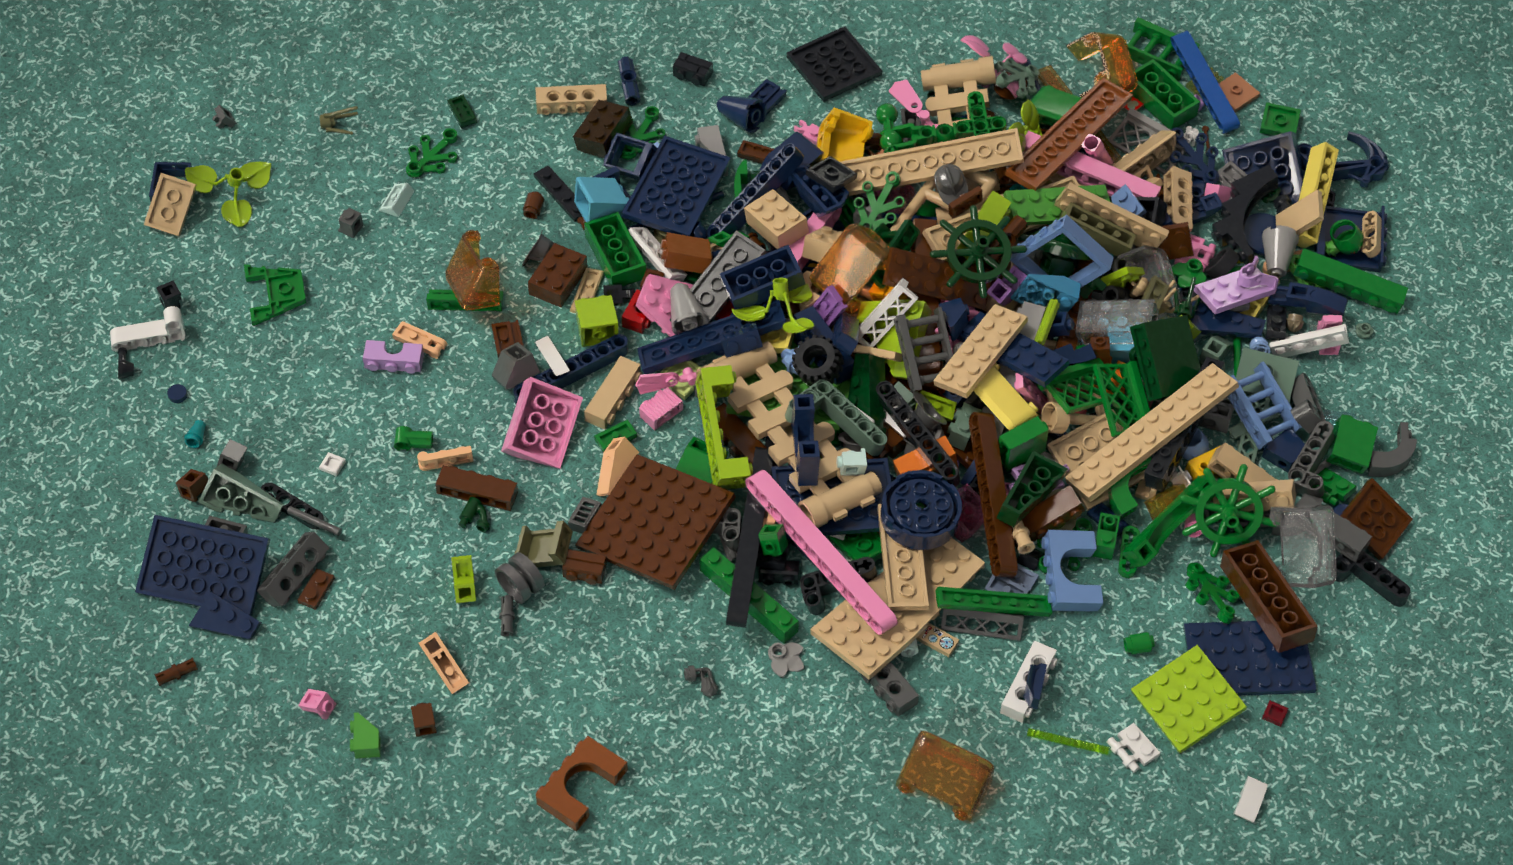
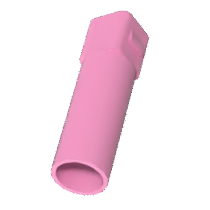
M1088 134L1082 144L1086 153L1090 157L1108 165L1113 164V160L1101 139Z

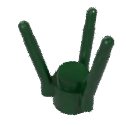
M1196 277L1192 278L1187 301H1182L1179 304L1177 289L1174 293V313L1177 314V317L1187 315L1189 320L1194 318L1195 311L1202 300L1199 297L1194 306H1192L1191 299Z

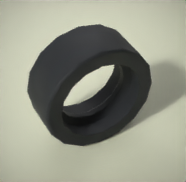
M1226 247L1209 262L1205 272L1212 279L1224 276L1236 265L1240 257L1231 247Z

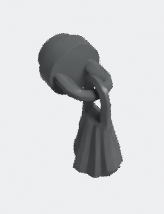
M694 665L684 668L685 680L694 682L696 677H701V692L703 695L712 697L717 694L719 688L715 684L709 668L695 669Z

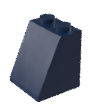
M795 132L766 156L760 170L788 143L794 144L804 155V159L799 166L803 164H808L811 167L819 163L824 152L799 132ZM791 175L781 185L786 191L796 187Z

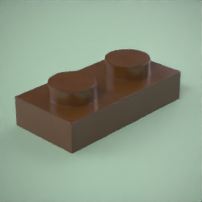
M316 568L299 596L298 603L316 610L334 581V575Z

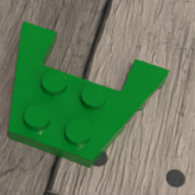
M249 264L244 265L246 282L266 280L269 305L250 308L252 326L306 303L301 269L280 267L277 269H267L266 266L257 268L251 267Z

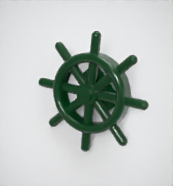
M1039 231L1025 232L1018 237V240L1025 241L1030 235L1034 236ZM1063 233L1038 248V250L1044 251L1040 268L1048 275L1070 277L1075 269L1074 262L1071 259L1092 260Z

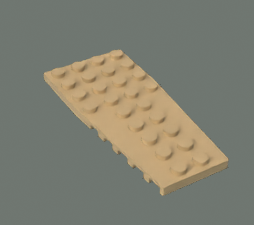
M951 538L940 547L923 550L929 603L928 610L892 611L897 618V625L878 635L845 599L810 629V634L870 680L906 649L927 628V624L931 620H935L939 615V611L942 608H937L935 593L937 587L963 589L968 581L971 582L975 578V574L980 569L985 568V562ZM883 571L867 584L887 605Z

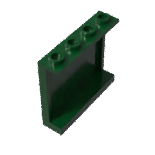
M1187 315L1144 322L1130 327L1148 401L1169 397L1198 374L1201 368Z

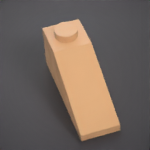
M436 632L418 643L451 694L469 683Z

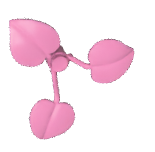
M968 35L960 40L970 46L980 56H990L988 46L978 37ZM1010 43L1003 44L1004 51L1009 54L1003 62L1011 57L1018 64H1025L1027 62L1026 56L1020 53L1015 46ZM995 69V74L998 76L1001 72L997 73V70ZM1015 81L1011 82L1007 88L1014 98H1017L1016 91L1019 89V82Z

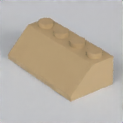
M1161 130L1157 134H1153L1146 142L1139 144L1135 150L1125 154L1120 161L1111 164V166L1132 174L1147 164L1152 171L1169 159L1170 154L1175 151L1176 132ZM1145 171L1141 174L1140 178L1146 175Z

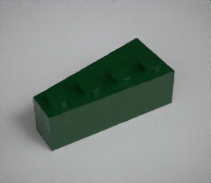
M855 353L848 400L874 420V424L886 435V428L883 427L886 411H883V406L880 404L876 392L877 385L885 381V358L871 354Z
M1033 451L1002 504L997 519L1015 527L1063 481L1068 468Z

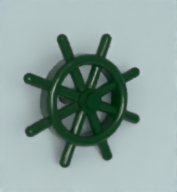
M972 205L970 207L971 220L960 224L957 228L944 219L940 221V226L951 235L947 242L946 250H933L930 252V256L932 258L947 257L948 264L954 272L953 276L946 283L947 287L952 288L961 278L965 281L979 284L980 297L984 299L987 297L986 283L997 279L999 276L1002 275L1012 284L1018 282L1017 277L1006 268L1010 262L1011 254L1025 253L1027 247L1024 245L1011 246L1006 233L1003 231L1010 222L1009 216H1005L996 225L990 221L979 219L977 207ZM980 230L988 232L989 235L980 236ZM972 231L974 243L963 234ZM996 238L1001 247H989V245ZM959 240L967 249H955L956 241ZM1002 254L1001 263L999 264L989 255ZM969 256L962 265L957 257ZM984 261L994 270L985 273ZM974 262H976L977 273L968 270Z

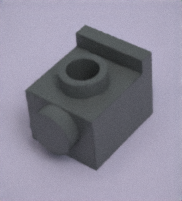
M351 208L343 211L339 218L340 228L338 232L354 238L363 227L361 213Z

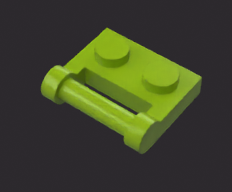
M1126 266L1101 278V280L1107 286L1125 287L1128 282L1140 280L1139 277L1145 275L1143 267Z

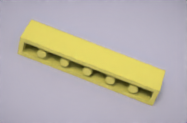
M1327 142L1311 148L1299 200L1317 189L1321 191L1323 215L1339 152L1337 148ZM1322 221L1301 233L1297 246L1306 248L1317 244Z

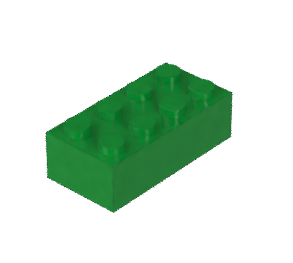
M1154 59L1127 74L1124 89L1142 102L1144 107L1168 129L1178 128L1197 116L1200 101Z
M619 212L584 223L585 237L609 284H622L623 287L643 279L646 272V264Z

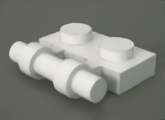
M1134 723L1118 733L1117 737L1121 741L1117 742L1114 737L1107 740L1111 751L1114 754H1118L1123 760L1125 767H1129L1133 773L1140 768L1136 763L1138 760L1145 766L1160 756V751ZM1127 747L1133 755H1129L1124 748Z

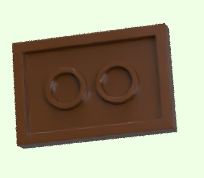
M1188 222L1161 226L1169 230L1166 239L1153 253L1143 250L1147 254L1149 263L1194 256Z

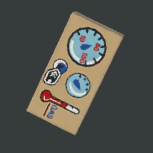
M930 623L927 624V628L916 638L917 641L947 657H950L959 643V639Z

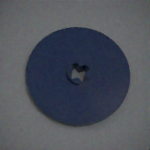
M1255 213L1248 216L1244 234L1252 251L1265 256L1262 234L1268 227L1276 229V216L1267 213Z

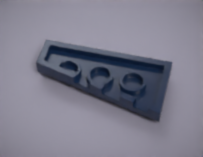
M1201 302L1195 311L1194 318L1190 319L1201 331L1200 334L1218 333V336L1234 334L1236 337L1243 338L1261 337L1266 320L1230 310L1214 314L1205 303Z

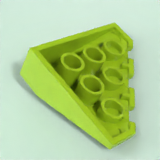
M900 300V303H908L910 300ZM916 300L904 314L906 319L913 320L931 316L932 311L925 301ZM881 301L861 302L857 315L860 324ZM897 307L888 308V316H896L898 314ZM885 320L875 322L876 329H884L886 327ZM894 324L876 346L878 349L901 354ZM928 324L910 328V338L925 337ZM867 333L872 342L874 340L873 333ZM922 345L915 346L913 349L914 356L919 357ZM885 359V363L891 368L890 372L894 378L907 379L903 360L899 362Z

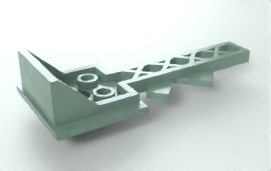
M1243 347L1236 379L1239 381L1254 374V369L1264 361L1267 367L1270 368L1286 399L1290 402L1299 361ZM1260 380L1242 387L1247 395H1254L1265 390ZM1268 396L1266 401L1260 404L1258 402L1252 403V406H1254L1255 411L1260 413L1268 409L1271 399ZM1278 412L1261 421L1264 425L1280 417L1281 414ZM1243 422L1229 428L1228 431L1234 440L1240 437L1237 451L1255 463L1258 448L1248 434L1249 432ZM1250 444L1253 451L1246 453L1243 446Z

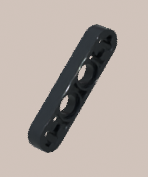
M265 483L261 486V489L265 492L273 490V494L276 496L275 499L279 502L284 498L290 500L288 504L283 506L281 511L310 529L320 528L288 514L287 510L290 506L304 508V512L324 521L323 514L274 483Z

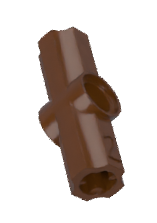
M1015 215L1003 229L1011 246H1015L1018 237L1028 227L1027 222L1019 215ZM995 238L989 247L1001 246ZM1002 254L989 256H991L994 260L998 261L1002 257Z

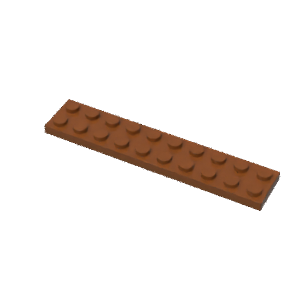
M1102 78L1023 153L1024 163L1011 165L1006 169L1005 176L1027 189L1035 191L1040 189L1082 148L1087 135H1096L1131 101L1133 94Z

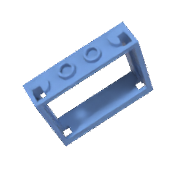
M1066 214L1059 220L1055 219L1048 227H1043L1034 236L1030 235L1023 243H1018L1016 246L1024 245L1027 247V251L1025 253H1013L1010 259L1026 275H1048L1027 255L1063 233L1094 261L1068 277L1080 283L1081 287L1109 271L1114 257Z

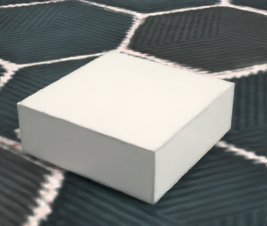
M328 452L319 469L337 476L344 466L346 459Z

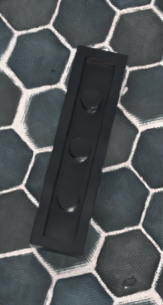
M549 165L534 173V178L574 222L579 217H582L574 202L575 194Z

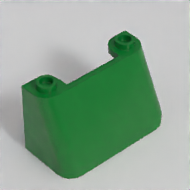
M1047 85L1041 87L1030 101L1038 111L1039 126L1041 127L1044 124L1052 127L1081 97Z

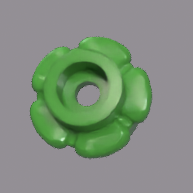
M1332 240L1326 241V253L1329 256L1333 255L1336 257V254L1340 252Z

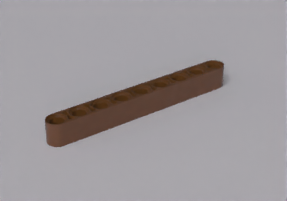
M972 412L969 417V428L991 571L995 577L1013 578L1017 574L1018 565L1012 527L997 519V515L1007 495L995 419L991 413Z

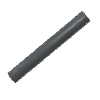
M290 506L287 510L288 514L337 536L342 532L341 528Z

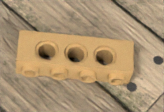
M606 84L536 87L537 114L590 112L598 100L607 101Z
M1172 166L1163 176L1164 202L1168 204L1167 213L1173 224L1188 222L1191 232L1193 229L1192 173Z

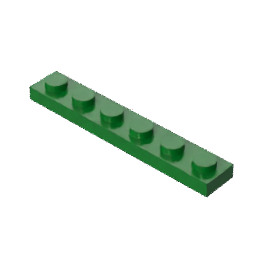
M937 587L935 590L937 608L1050 617L1052 614L1051 603H1048L1047 595Z

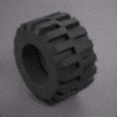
M812 335L811 339L806 337L805 342L800 341L798 343L799 348L795 347L794 352L796 354H792L794 370L808 386L813 385L819 380H827L833 384L834 379L840 377L839 372L843 371L842 365H844V360L840 350L833 346V341L830 338L826 339L823 335H820L819 338L817 335ZM827 355L826 362L821 367L809 368L810 361L815 356Z

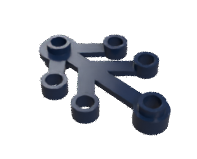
M1173 128L1171 131L1179 134V136L1176 135V143H1179L1189 156L1181 155L1179 151H1173L1169 156L1170 161L1197 166L1200 170H1194L1190 165H1184L1181 169H1187L1192 173V177L1202 178L1205 184H1215L1219 180V174L1214 169L1215 157L1219 153L1218 149L1212 146L1207 150L1208 163L1206 166L1203 162L1204 143L1208 139L1207 135L1199 133L1196 136L1195 141L1197 145L1195 152L1184 138L1183 130Z

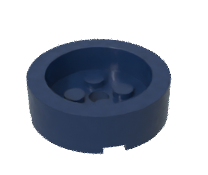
M925 470L908 471L898 475L894 481L887 485L882 498L880 519L886 533L900 545L916 550L934 549L947 543L956 533L962 512V501L956 487L945 481L943 476ZM924 503L927 507L922 510L917 504Z

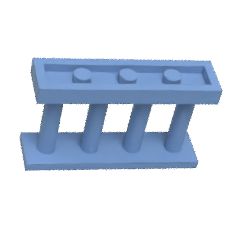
M1264 361L1254 369V374L1238 381L1234 375L1230 376L1238 382L1239 388L1227 396L1259 450L1265 448L1273 441L1271 436L1289 428L1296 433L1302 428L1294 419L1291 413V405ZM1260 380L1265 390L1247 397L1242 387ZM1269 396L1274 406L1256 413L1252 403ZM1279 412L1284 422L1267 430L1261 420Z

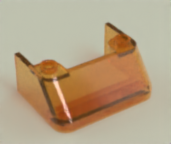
M1091 32L1066 45L1078 61H1082L1100 51L1105 70L1095 76L1094 85L1102 78H1105L1129 93L1137 87L1138 81L1126 40L1121 35ZM1089 89V90L1083 92L1082 94H1080V97L1082 98V97H1083L1085 94H1087L1091 89Z

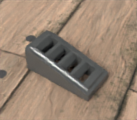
M582 497L568 521L570 529L583 534L598 512L601 502ZM585 503L592 504V505H594V507L592 508V507L586 506V505H584V504H585Z

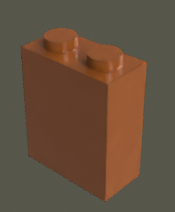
M667 232L665 239L661 241V259L664 260V267L703 273L711 263V247L708 239Z

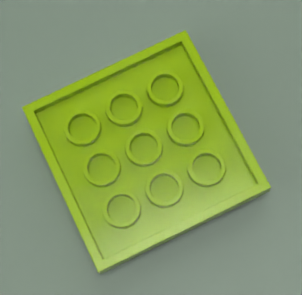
M1198 645L1131 688L1133 695L1179 754L1247 709L1244 702Z

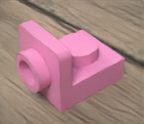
M308 689L298 706L302 710L318 713L322 719L327 720L336 703L327 692Z

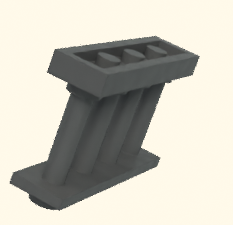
M942 307L936 308L932 316L908 320L905 314L893 319L910 392L912 393L922 390L923 384L934 382L933 380L939 374L919 375L917 368L919 365L945 360L947 364L953 357L945 324L947 316L945 311H942ZM931 323L937 324L939 334L915 339L910 338V328ZM941 341L942 353L923 357L914 356L913 349L915 346Z

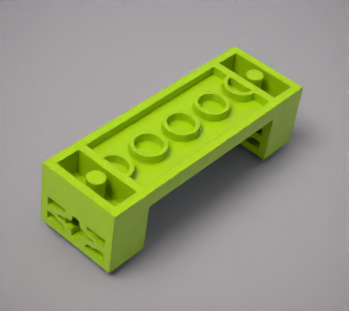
M731 365L701 368L695 381L712 483L726 490L745 488L746 478L753 474V467L748 462V457L726 459V448L722 447L723 431L719 429L720 413L719 410H716L715 404L717 403V398L728 397L731 390H733L734 383H736V373L732 371Z

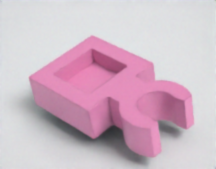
M800 120L799 125L802 127L794 126V131L799 132L811 143L817 145L819 127L813 123L807 126L805 121Z

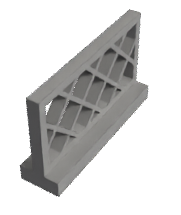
M1130 108L1126 118L1110 136L1107 143L1127 154L1132 152L1129 150V146L1143 144L1148 140H1140V133H1146L1150 138L1161 130H1171ZM1129 123L1134 126L1135 130L1125 131L1124 127ZM1136 134V141L1127 142L1126 136ZM1124 136V143L1113 141L1116 137ZM1176 143L1175 150L1179 151L1181 155H1186L1187 153L1181 145ZM1169 158L1166 161H1164L1169 163V167L1166 170L1162 169L1159 166L1156 167L1154 170L1165 175L1168 172V170L1172 166H1176L1177 163H1171Z

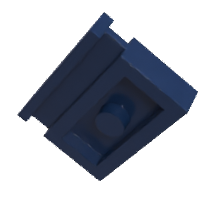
M765 79L748 97L762 99L763 103L767 106L768 114L786 96L787 90H782L780 86Z

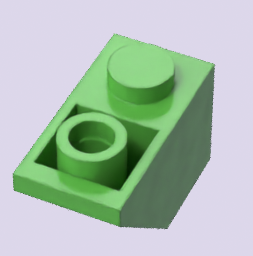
M358 712L354 713V721H350V732L354 733V739H350V751L354 752L355 758L381 757L379 730Z

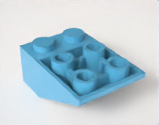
M1028 274L1013 293L1011 299L1021 304L1025 301L1046 308L1050 299H1057L1060 303L1057 312H1069L1079 299L1081 284L1065 276Z

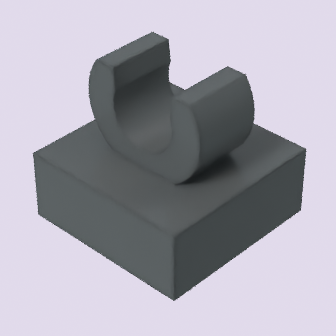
M218 105L214 109L217 114L212 119L218 122L216 127L219 129L224 128L225 125L232 127L237 124L231 112L223 106Z

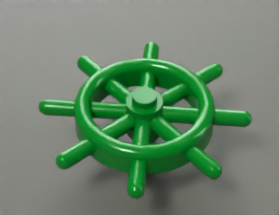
M1246 464L1240 466L1236 478H1223L1219 480L1215 479L1209 468H1205L1203 474L1209 484L1200 492L1197 498L1187 495L1179 497L1180 502L1195 506L1197 522L1185 528L1182 534L1189 536L1201 530L1207 538L1214 541L1210 551L1211 557L1218 555L1221 544L1228 545L1242 542L1244 545L1250 543L1248 538L1258 530L1261 524L1271 527L1278 526L1277 520L1263 516L1261 501L1262 498L1274 493L1276 488L1271 485L1257 492L1250 484L1244 481L1248 470ZM1232 489L1229 500L1226 499L1222 490ZM1240 491L1249 496L1236 503ZM1215 494L1220 504L1212 503L1208 500ZM1254 503V514L1241 510ZM1204 509L1217 512L1204 519ZM1238 518L1249 520L1250 522L1246 527L1242 528ZM1221 520L1218 531L1209 527V525ZM1227 527L1234 528L1236 531L1234 533H1225Z

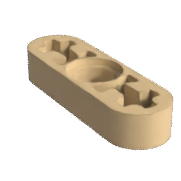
M1375 211L1367 212L1362 219V233L1364 236L1362 251L1369 258L1377 256L1381 250L1382 219ZM1375 231L1374 235L1368 237L1371 232Z

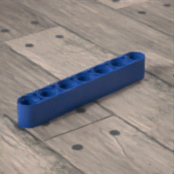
M1186 30L1172 36L1171 43L1217 126L1219 129H1222V134L1240 128L1237 115L1189 31Z

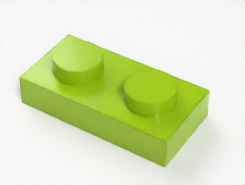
M923 390L919 392L929 400L946 421L951 422L953 420L957 402Z

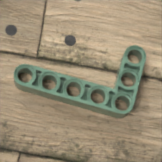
M819 380L800 393L813 394L815 411L819 408L823 410L862 448H865L868 454L879 456L882 453L887 442L885 433L830 382ZM793 399L789 402L785 412V419L792 423Z

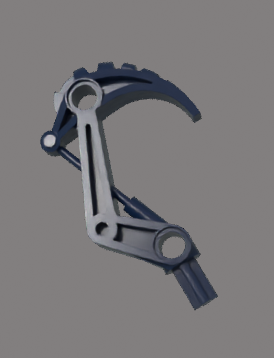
M1349 131L1347 140L1358 144L1364 150L1367 159L1336 162L1332 181L1353 178L1360 181L1359 185L1366 188L1370 182L1383 179L1385 172L1389 169V162L1385 152L1374 141ZM1302 143L1298 146L1302 169L1306 171L1312 146Z

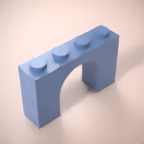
M1048 530L1046 535L1042 537L1041 546L1045 550L1043 563L1044 567H1047L1048 603H1051L1052 611H1098L1103 605L1101 585L1075 584L1064 576L1060 566V562L1064 558L1091 557L1096 550L1094 531Z

